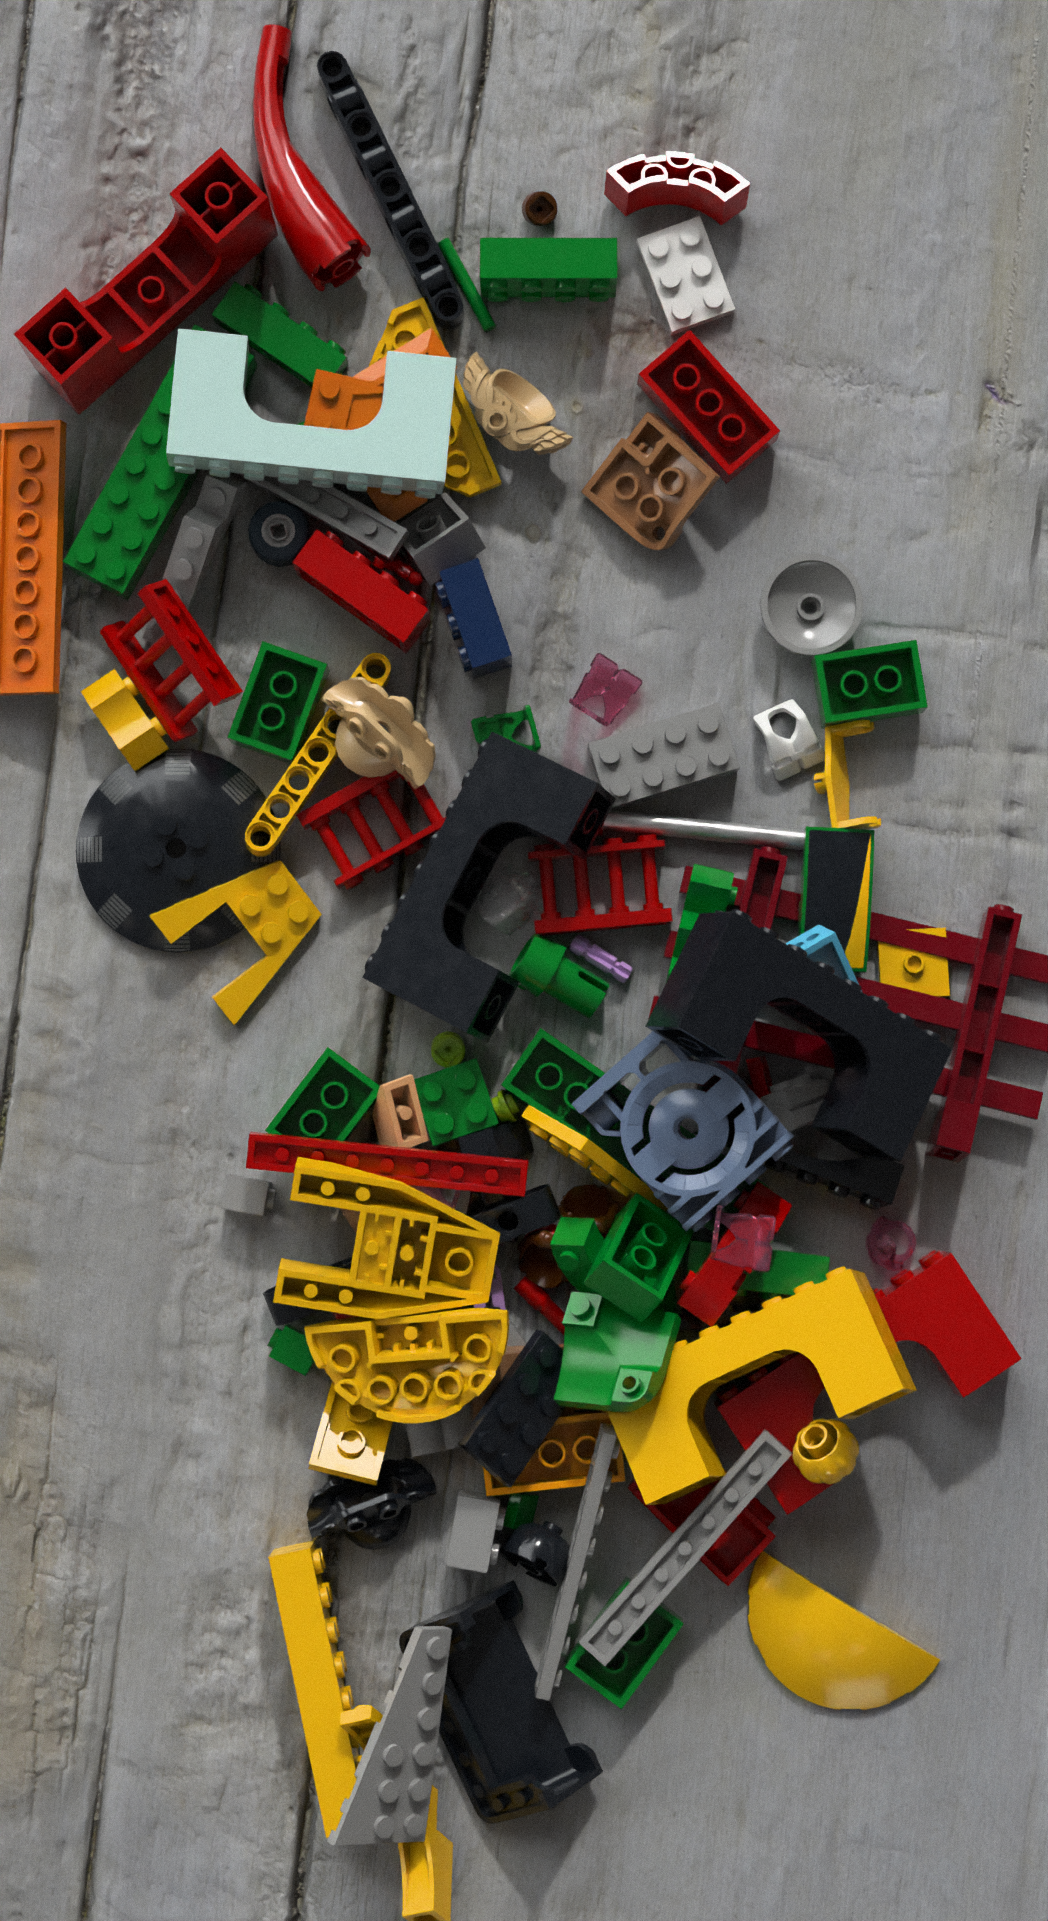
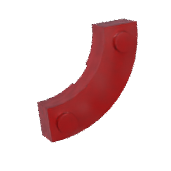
M666 152V156L646 158L645 154L639 155L606 170L604 195L625 216L649 206L671 204L698 210L714 219L720 225H723L746 208L750 183L731 168L717 161L713 165L694 159V154Z
M758 1181L750 1192L744 1189L733 1204L737 1211L698 1271L694 1273L690 1270L679 1286L683 1293L677 1304L709 1326H714L733 1300L747 1276L743 1271L748 1274L752 1272L766 1251L765 1248L773 1235L779 1230L792 1207V1204Z

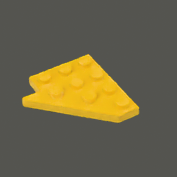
M528 1105L521 1116L531 1126L529 1131L544 1141L549 1139L548 1142L551 1143V1148L566 1158L570 1154L569 1158L585 1169L589 1166L590 1174L605 1185H608L611 1181L610 1186L626 1197L629 1194L634 1196L637 1192L663 1211H667L668 1208L660 1199L653 1195L654 1192L647 1184L591 1140Z

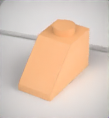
M409 1074L380 1085L372 1113L379 1144L411 1148L429 1141L413 1075Z

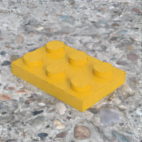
M332 1381L308 1469L377 1486L393 1422L377 1418L376 1412L362 1405L354 1406L334 1390L335 1384Z

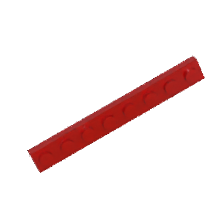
M259 1132L249 1133L246 1168L294 1173L297 1158L303 1157L333 1162L398 1180L407 1185L525 1197L528 1160Z

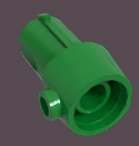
M533 934L516 958L509 976L520 982L518 988L529 991L535 997L545 992L583 1016L590 1018L605 997L606 993L603 991L609 988V983L563 956L566 947Z

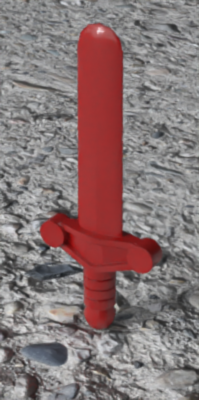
M357 543L376 556L372 563L375 567L379 569L385 567L406 581H409L412 585H420L422 583V575L403 562L405 559L403 554L398 552L391 562Z

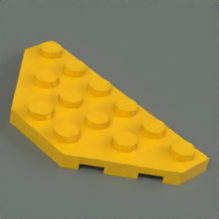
M424 297L392 310L385 331L378 342L369 366L387 356V351H395L433 328L442 342ZM455 373L444 487L471 498L502 485V482Z

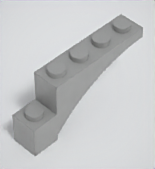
M231 472L230 477H216L209 475V473L206 475L196 506L183 517L162 579L168 580L189 613L219 544L235 512L239 508L248 479ZM154 617L147 623L142 637L152 643H155L164 635L163 630ZM171 646L168 650L174 651L175 648Z

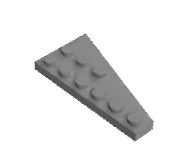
M445 1626L414 1627L398 1666L401 1673L394 1690H389L384 1701L387 1707L380 1723L376 1721L354 1774L357 1779L349 1799L344 1798L340 1811L343 1812L336 1831L331 1830L327 1843L333 1846L425 1841L452 1629Z

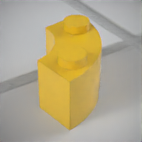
M113 669L81 691L87 703L134 771L169 749L162 739V736L167 734L156 717L149 719L135 699L139 691L129 677L122 680L117 671Z

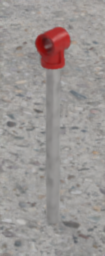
M610 810L597 836L602 837L603 830L804 850V830Z

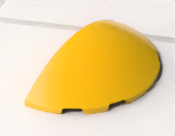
M449 1308L384 1319L366 1317L344 1318L307 1325L304 1327V1331L316 1366L319 1369L325 1370L335 1384L334 1390L354 1406L362 1405L376 1412V1417L399 1423H424L457 1413L476 1396L479 1397L489 1386L506 1352L509 1335L508 1310Z
M762 1551L757 1557L748 1585V1622L754 1644L757 1645L768 1669L784 1686L798 1696L817 1705L836 1710H867L890 1704L893 1700L912 1692L926 1680L940 1662V1659L884 1624L870 1618L765 1551Z

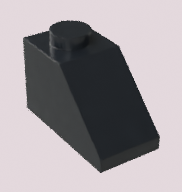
M525 1119L458 1138L461 1151L464 1154L515 1158L534 1152Z

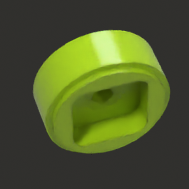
M451 1031L438 1034L431 1044L433 1060L438 1065L446 1068L460 1064L465 1057V1043L462 1037Z

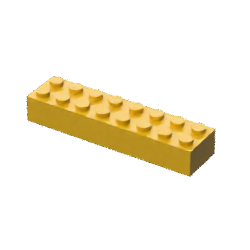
M315 1540L275 1548L268 1558L325 1835L328 1838L331 1830L336 1831L343 1814L340 1808L344 1798L349 1799L357 1779L354 1774L362 1755H359L358 1747H360L358 1741L340 1726V1712L353 1710L352 1707L355 1706L351 1685L345 1686L343 1677H345V1672H347L344 1651L338 1652L336 1646L338 1637H340V1629L337 1617H330L329 1608L331 1603H333L330 1583H323L322 1573H324V1568H326L322 1547L316 1548Z

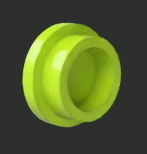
M503 1089L498 1091V1096L492 1098L491 1101L502 1123L509 1120L511 1122L517 1121L516 1113L521 1111L517 1099L512 1093L507 1095Z

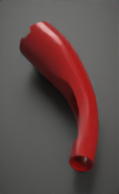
M269 24L263 26L254 78L253 117L259 165L265 190L287 245L307 278L318 291L323 292L325 284L332 283L337 288L355 276L362 269L358 261L363 254L365 257H369L371 248L290 142L284 117L283 74L284 66L289 63L292 31L280 25Z

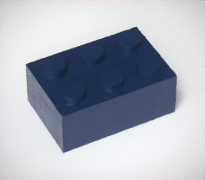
M476 558L439 571L440 582L435 583L436 591L442 608L449 607L451 614L446 615L447 623L453 640L460 639L462 646L458 647V654L464 672L471 671L473 678L477 679L512 667V654L479 559Z

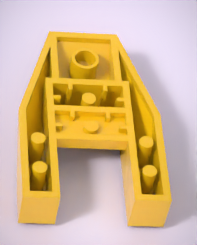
M303 1157L297 1158L290 1200L360 1211L351 1268L345 1269L281 1258L273 1303L372 1319H384L489 1302L500 1232L401 1181L333 1162Z

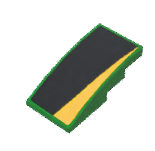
M806 826L804 829L803 865L801 867L798 936L817 925L834 931L853 972L866 973L872 905L875 830Z

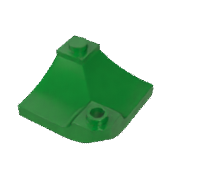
M571 1292L562 1324L565 1326L564 1349L559 1380L553 1400L559 1406L611 1412H632L643 1407L657 1395L662 1386L682 1319L677 1313L653 1310L641 1323L600 1294Z

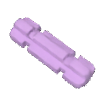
M577 935L573 939L569 947L572 953L579 957L581 955L584 956L585 961L607 974L609 972L612 973V977L621 983L627 981L633 970L630 965L623 961L621 963L618 962L617 957L596 944L592 946L589 944L590 941L581 935Z

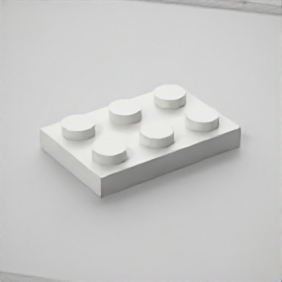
M700 216L637 238L638 249L671 336L735 312L734 304Z

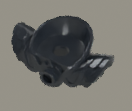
M403 1458L401 1460H383L377 1486L343 1477L331 1480L319 1492L313 1493L308 1502L307 1522L311 1537L316 1541L323 1536L328 1537L331 1534L342 1531L350 1541L361 1548L371 1550L387 1548L397 1542L407 1530L411 1516V1504L436 1494L434 1479L425 1467L416 1460ZM371 1492L378 1495L376 1498L360 1503L361 1497L366 1493Z

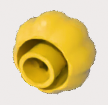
M816 1419L798 1432L792 1457L802 1475L810 1482L836 1484L854 1470L856 1459L859 1455V1443L855 1435L851 1433L850 1428L843 1421Z

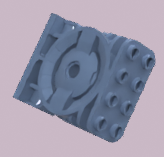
M652 1031L578 1097L572 1105L580 1115L583 1114L601 1135L621 1137V1144L623 1145L627 1160L641 1180L654 1192L653 1195L660 1199L668 1208L667 1211L677 1218L685 1231L692 1227L697 1232L714 1217L710 1211L712 1208L719 1204L723 1209L741 1193L736 1188L744 1180L750 1185L767 1170L763 1165L764 1162L770 1157L777 1161L793 1147L789 1140L794 1135L783 1126L778 1117L767 1108L762 1099H759L747 1083L733 1070L716 1061L694 1060L691 1057L692 1054ZM665 1044L681 1061L664 1065L650 1073L646 1069V1061ZM635 1073L641 1081L631 1091L625 1106H623L611 1093V1090H615L631 1074ZM714 1075L721 1078L707 1092L686 1088L671 1092L662 1098L650 1116L649 1137L651 1142L641 1151L639 1150L637 1143L644 1138L643 1122L645 1113L652 1100L661 1091L679 1083H698L704 1085ZM743 1103L745 1110L734 1119L735 1134L732 1146L726 1157L716 1167L704 1173L694 1175L674 1172L667 1179L660 1176L671 1165L683 1169H694L705 1166L715 1160L724 1150L729 1138L730 1127L727 1115ZM690 1118L697 1122L699 1131L696 1137L686 1138L682 1135L680 1125L684 1119ZM619 1120L621 1121L620 1130L610 1129Z

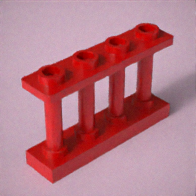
M164 579L145 585L137 593L144 602L145 607L127 624L122 620L104 626L100 630V634L125 669L128 677L131 678L144 697L147 705L150 706L163 725L166 733L174 742H178L198 732L191 719L210 702L215 707L235 699L243 691L168 580ZM154 617L163 630L164 635L145 652L134 635ZM173 646L182 658L183 663L164 680L153 663ZM192 674L203 691L183 708L172 691Z
M396 770L385 776L370 778L364 776L296 814L304 830L310 827L313 831L317 830L342 875L333 881L338 889L345 887L346 890H350L364 882L365 880L362 876L368 872L375 870L376 874L394 865L392 859L400 854L405 853L406 857L420 851L424 848L422 842L432 837L436 831L441 829L446 817L443 818L424 784L414 789L410 782L407 781L431 823L430 826L414 835L388 791L391 788L390 782L401 777L402 781H405L403 775ZM369 794L373 798L377 797L402 841L386 851H383L359 809L361 805L359 800ZM339 811L348 815L372 858L356 868H353L329 825L331 822L329 817Z
M654 834L637 836V842L623 843V838L603 839L602 845L591 846L585 859H581L563 849H555L553 844L534 846V851L528 852V862L539 861L544 912L540 914L541 920H534L535 934L548 936L671 924L673 922L672 909L664 908L663 903L659 901L655 851L664 850L665 840H657V835ZM641 852L646 904H643V910L629 911V906L625 905L621 854ZM607 855L612 907L609 908L608 914L595 915V909H591L587 857ZM573 858L578 910L574 911L575 917L561 918V912H557L552 860Z

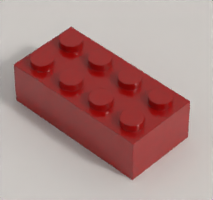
M688 330L638 374L637 385L726 484L778 439L780 430L691 330Z
M316 529L292 562L297 576L407 654L431 622L429 610L426 607V600L413 591L406 594L398 586L399 581L386 571H382L381 574L374 571L370 566L372 562L358 551H355L353 554L349 553L342 546L344 542L332 532L327 531L324 535Z

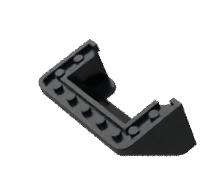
M514 1580L496 1586L414 1625L403 1632L399 1638V1645L402 1654H404L415 1626H445L452 1629L439 1734L477 1815L488 1824H495L550 1810L603 1773L593 1749L583 1743L570 1745L550 1700L539 1699L535 1696L534 1684L537 1672L512 1621V1618L519 1615L523 1610V1598Z

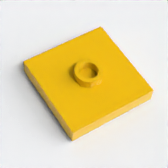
M946 927L907 929L946 937ZM877 942L879 982L937 997L950 996L947 958Z

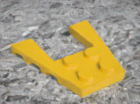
M276 860L243 874L234 880L208 889V891L149 915L169 943L172 944L226 902L265 953L263 958L212 996L213 1000L233 1025L238 1022L322 915L281 860Z

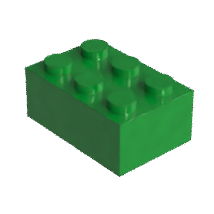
M917 640L815 655L811 661L822 729H825L827 726L856 720L876 721L921 714L928 708Z
M262 641L227 737L229 741L240 747L291 764L303 746L330 672L328 664Z
M327 1047L265 1131L269 1134L347 1141L375 1104L379 1085Z
M636 1192L616 1215L583 1284L642 1323L662 1302L694 1231L692 1229L685 1231L677 1219Z
M626 1576L588 1629L631 1582L630 1578ZM661 1602L606 1666L599 1662L582 1645L577 1643L564 1660L565 1668L622 1710L683 1626V1619Z

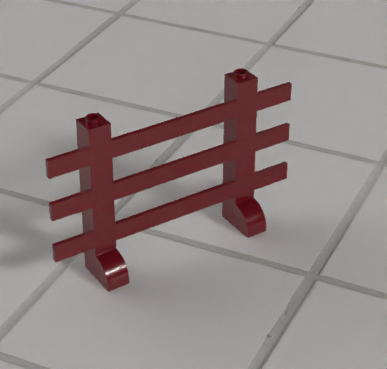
M762 846L761 849L754 848L746 879L733 877L732 886L738 887L734 907H738V910L748 914L752 918L751 923L759 928L766 927L771 929L774 917L798 922L801 894L780 889L788 856L781 855L780 850L768 846ZM685 866L679 893L687 894L693 867ZM995 904L994 907L989 906L982 915L978 938L946 930V937L910 931L907 929L936 927L871 912L869 940L971 965L963 1003L855 976L864 994L883 999L889 1004L888 1009L894 1013H903L916 1021L957 1031L949 1068H943L932 1092L934 1095L942 1096V1100L932 1125L925 1155L959 1163L970 1154L980 1106L1034 1120L1038 1119L1043 1092L987 1078L995 1040L1048 1053V1024L1001 1013L1009 975L1048 984V955L1015 947L1022 914L1014 913V909L1010 906ZM669 931L663 958L672 959L678 932ZM654 995L649 1018L659 999V996ZM755 1020L736 1061H716L737 1074L742 1049L746 1047L835 1070L832 1051L821 1037ZM714 1075L704 1085L695 1083L694 1089L707 1092L721 1078Z

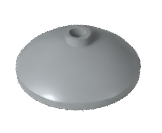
M802 554L784 561L770 574L762 590L760 610L766 630L781 647L795 654L815 656L831 653L850 640L862 618L863 596L857 579L844 564L826 555ZM806 604H812L816 612L812 615L806 614L803 607Z

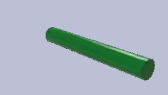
M449 238L442 239L438 242V247L485 333L493 330L496 324Z

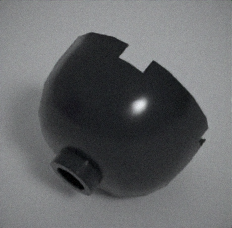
M544 1521L543 1525L534 1522L520 1525L513 1530L500 1550L501 1555L510 1564L516 1567L519 1563L528 1570L525 1574L553 1587H556L557 1584L560 1586L567 1572L569 1545L561 1537L563 1530L549 1521Z

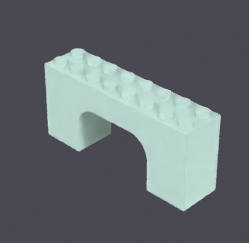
M178 328L166 449L168 464L175 467L176 472L193 474L196 469L209 470V475L216 477H230V472L244 474L243 478L254 481H263L264 476L278 477V482L284 484H298L299 480L312 481L313 486L332 488L333 483L347 484V489L352 491H367V487L381 488V493L400 495L401 490L415 491V496L420 498H435L436 494H442L446 479L457 358L387 351L382 405L377 416L369 424L354 430L285 424L262 419L250 409L246 402L245 389L249 357L248 336Z

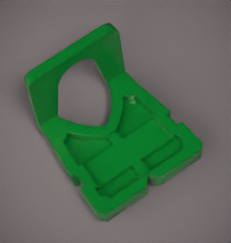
M524 705L521 711L494 714L490 718L483 716L474 718L471 721L475 740L479 745L489 738L491 732H494L533 752H540L541 743L530 705ZM523 720H528L532 733V745L522 744L512 738L515 728Z

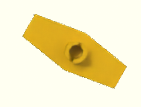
M856 720L825 727V772H818L814 775L815 781L821 780V782L814 783L818 794H825L827 792L832 828L870 830L881 826V818L877 819L875 816L849 820L850 783L843 738L873 731L874 722L870 723V720Z

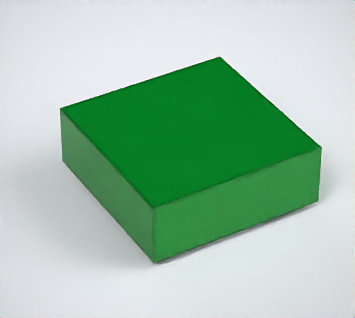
M525 1492L510 1494L503 1526L516 1529L522 1524L533 1522L539 1496Z

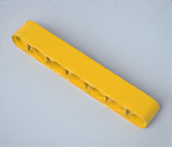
M371 653L361 661L350 678L363 677L367 682L378 684L385 689L391 674L389 659L380 653ZM378 665L384 669L385 674L380 678H372L367 674L366 669L369 666ZM328 709L247 827L245 844L251 854L257 857H264L275 849L297 817L296 814L302 810L337 759L336 734L328 729V725L334 720L341 721L342 716H338L333 709ZM314 748H322L327 752L328 756L322 762H315L309 757V752ZM301 775L308 780L309 784L305 789L296 790L290 786V780L294 776ZM277 803H283L290 811L286 817L276 818L270 812L271 807ZM264 831L271 839L265 846H256L251 842L252 835L255 832Z

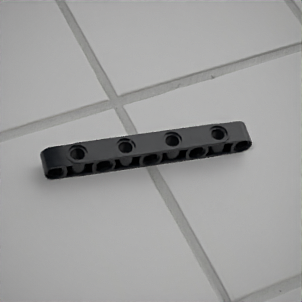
M325 52L318 59L317 70L320 84L325 92L332 113L421 296L424 297L436 323L443 329H455L461 325L464 319V304L451 271L372 108L346 59L339 52ZM330 67H338L342 70L340 74L334 77L325 74V71ZM359 126L370 128V132L366 136H357L353 133ZM389 185H394L400 189L394 196H386L382 193V190ZM416 245H424L429 249L423 256H415L411 253L412 248ZM451 304L456 306L458 311L453 316H444L440 313V309L444 305Z
M549 1184L540 1185L525 1191V1197L512 1196L515 1197L514 1201H508V1198H505L480 1209L465 1213V1215L500 1232L499 1244L547 1226L562 1217ZM505 1211H511L517 1215L518 1222L507 1226L500 1221L499 1216ZM352 1257L328 1266L350 1269ZM276 1286L263 1292L276 1326L323 1311L273 1303Z

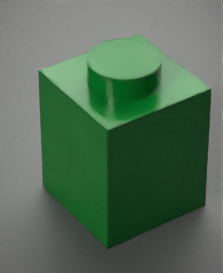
M289 1324L285 1325L283 1330L276 1328L267 1345L272 1348L269 1357L306 1376L314 1363V1359L310 1353L305 1333Z

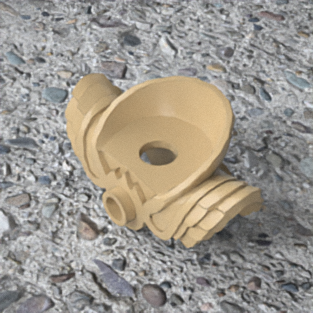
M476 351L471 355L466 363V369L463 374V388L471 395V401L475 406L477 422L484 428L487 434L493 436L508 450L518 452L532 448L538 455L555 453L571 443L574 438L573 436L567 435V432L561 431L556 427L547 425L555 418L556 411L551 402L536 387L520 375L507 369H498L491 375L488 366H486L483 358H480L478 352Z
M353 677L341 681L323 695L321 701L328 704L329 708L333 709L338 716H342L336 732L335 746L339 758L348 769L358 775L369 778L385 776L396 770L403 775L406 781L410 782L414 789L425 783L434 766L436 758L435 746L430 742L426 729L420 723L414 721V707L407 698L403 696L389 697L384 688L378 684L367 682L363 677ZM380 724H383L388 729L389 733Z

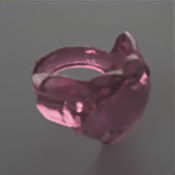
M882 1215L872 1224L870 1232L866 1236L865 1244L873 1263L881 1265L886 1270L901 1271L904 1267V1261L909 1259L915 1251L916 1238L913 1230L906 1223L898 1220L889 1221L886 1216ZM893 1228L902 1229L908 1236V1248L906 1252L900 1255L896 1254V1244L888 1234Z

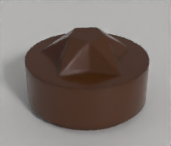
M544 191L529 194L522 204V214L525 220L533 226L550 224L557 215V203L554 197Z

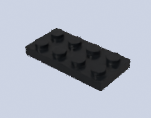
M535 1330L458 1442L468 1454L502 1485L512 1487L566 1407L559 1406L553 1400L561 1370L563 1349L544 1331Z

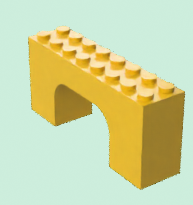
M845 1266L836 1268L825 1274L827 1280L821 1283L814 1284L813 1281L799 1285L793 1289L795 1295L784 1299L781 1296L771 1298L761 1304L763 1309L751 1314L748 1310L731 1317L730 1321L732 1324L719 1328L718 1325L702 1330L698 1333L700 1338L689 1343H687V1340L676 1342L664 1381L657 1395L636 1411H607L646 1505L666 1504L713 1483L725 1475L705 1425L704 1414L708 1399L720 1386L789 1354L799 1352L810 1359L815 1365L838 1418L855 1419L917 1391L865 1273L853 1270L852 1268L846 1270Z

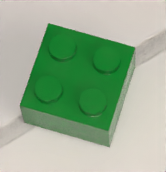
M477 1058L414 1079L423 1118L433 1146L499 1125Z

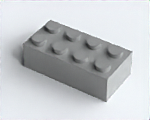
M719 702L590 742L587 747L598 783L616 798L611 808L613 811L737 773L740 769Z

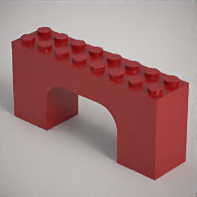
M221 147L169 193L175 208L172 221L150 246L96 294L82 302H79L65 287L14 333L33 367L78 415L87 409L278 236L268 197Z
M934 1249L918 1260L919 1267L913 1271L903 1269L889 1279L892 1285L884 1290L875 1288L873 1293L895 1342L907 1340L920 1344L926 1350L953 1393L964 1398L1022 1358L953 1254ZM799 1352L782 1357L768 1367L763 1366L745 1374L748 1379L738 1387L731 1383L716 1394L719 1399L713 1402V1404L744 1451L766 1429L793 1453L798 1432L813 1421L815 1401L825 1387L815 1365L810 1359ZM792 1455L766 1483L787 1515L833 1485L826 1483L818 1484L807 1480L795 1465Z

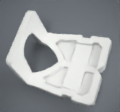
M793 699L753 717L754 724L763 733L769 759L773 763L772 769L778 781L799 773L801 767L808 769L825 761V752L821 744H818V737L811 727L806 714ZM786 712L796 718V727L790 739L780 737L772 731L769 719L773 715Z

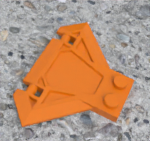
M433 328L395 350V352L451 357ZM387 356L353 377L316 369L304 426L354 430L369 424L377 416L382 405ZM367 487L366 491L379 513L394 522L425 504L428 498L416 497L415 491L401 490L400 495L381 493V488Z

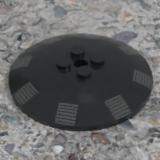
M179 748L168 749L136 771L128 762L109 775L94 792L83 812L78 828L76 864L83 890L90 904L103 921L114 931L126 939L152 950L173 953L194 952L219 945L231 939L245 927L226 902L172 944L169 943L149 915L208 891V889L234 880L243 874L276 860H281V841L269 855L264 857H257L251 854L245 844L246 829L267 798L256 783L240 768L219 756L203 751ZM271 808L270 812L275 817L274 812ZM258 831L252 835L251 842L256 846H265L271 838L266 832ZM176 839L182 840L186 844V852L180 858H172L167 852L169 843Z

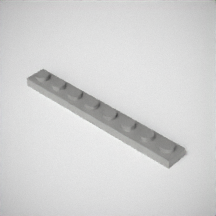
M600 1424L569 1546L567 1572L558 1589L534 1684L535 1696L539 1699L549 1701L552 1689L558 1690L562 1669L558 1668L560 1657H566L569 1650L570 1636L566 1635L569 1623L575 1624L579 1604L574 1602L577 1591L583 1592L587 1578V1571L583 1570L585 1559H591L594 1552L595 1538L591 1537L594 1525L599 1526L604 1511V1505L600 1504L602 1492L608 1493L611 1485L612 1471H608L611 1458L617 1459L620 1450L619 1439L613 1425Z
M764 1429L580 1638L578 1643L606 1666L792 1455V1452Z

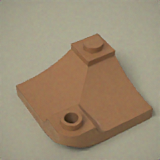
M647 412L628 438L620 439L581 492L640 544L649 549L661 551L670 548L682 534V528L687 519L715 485L720 476L680 437L681 435L658 414ZM662 527L665 531V536L660 540L657 532Z

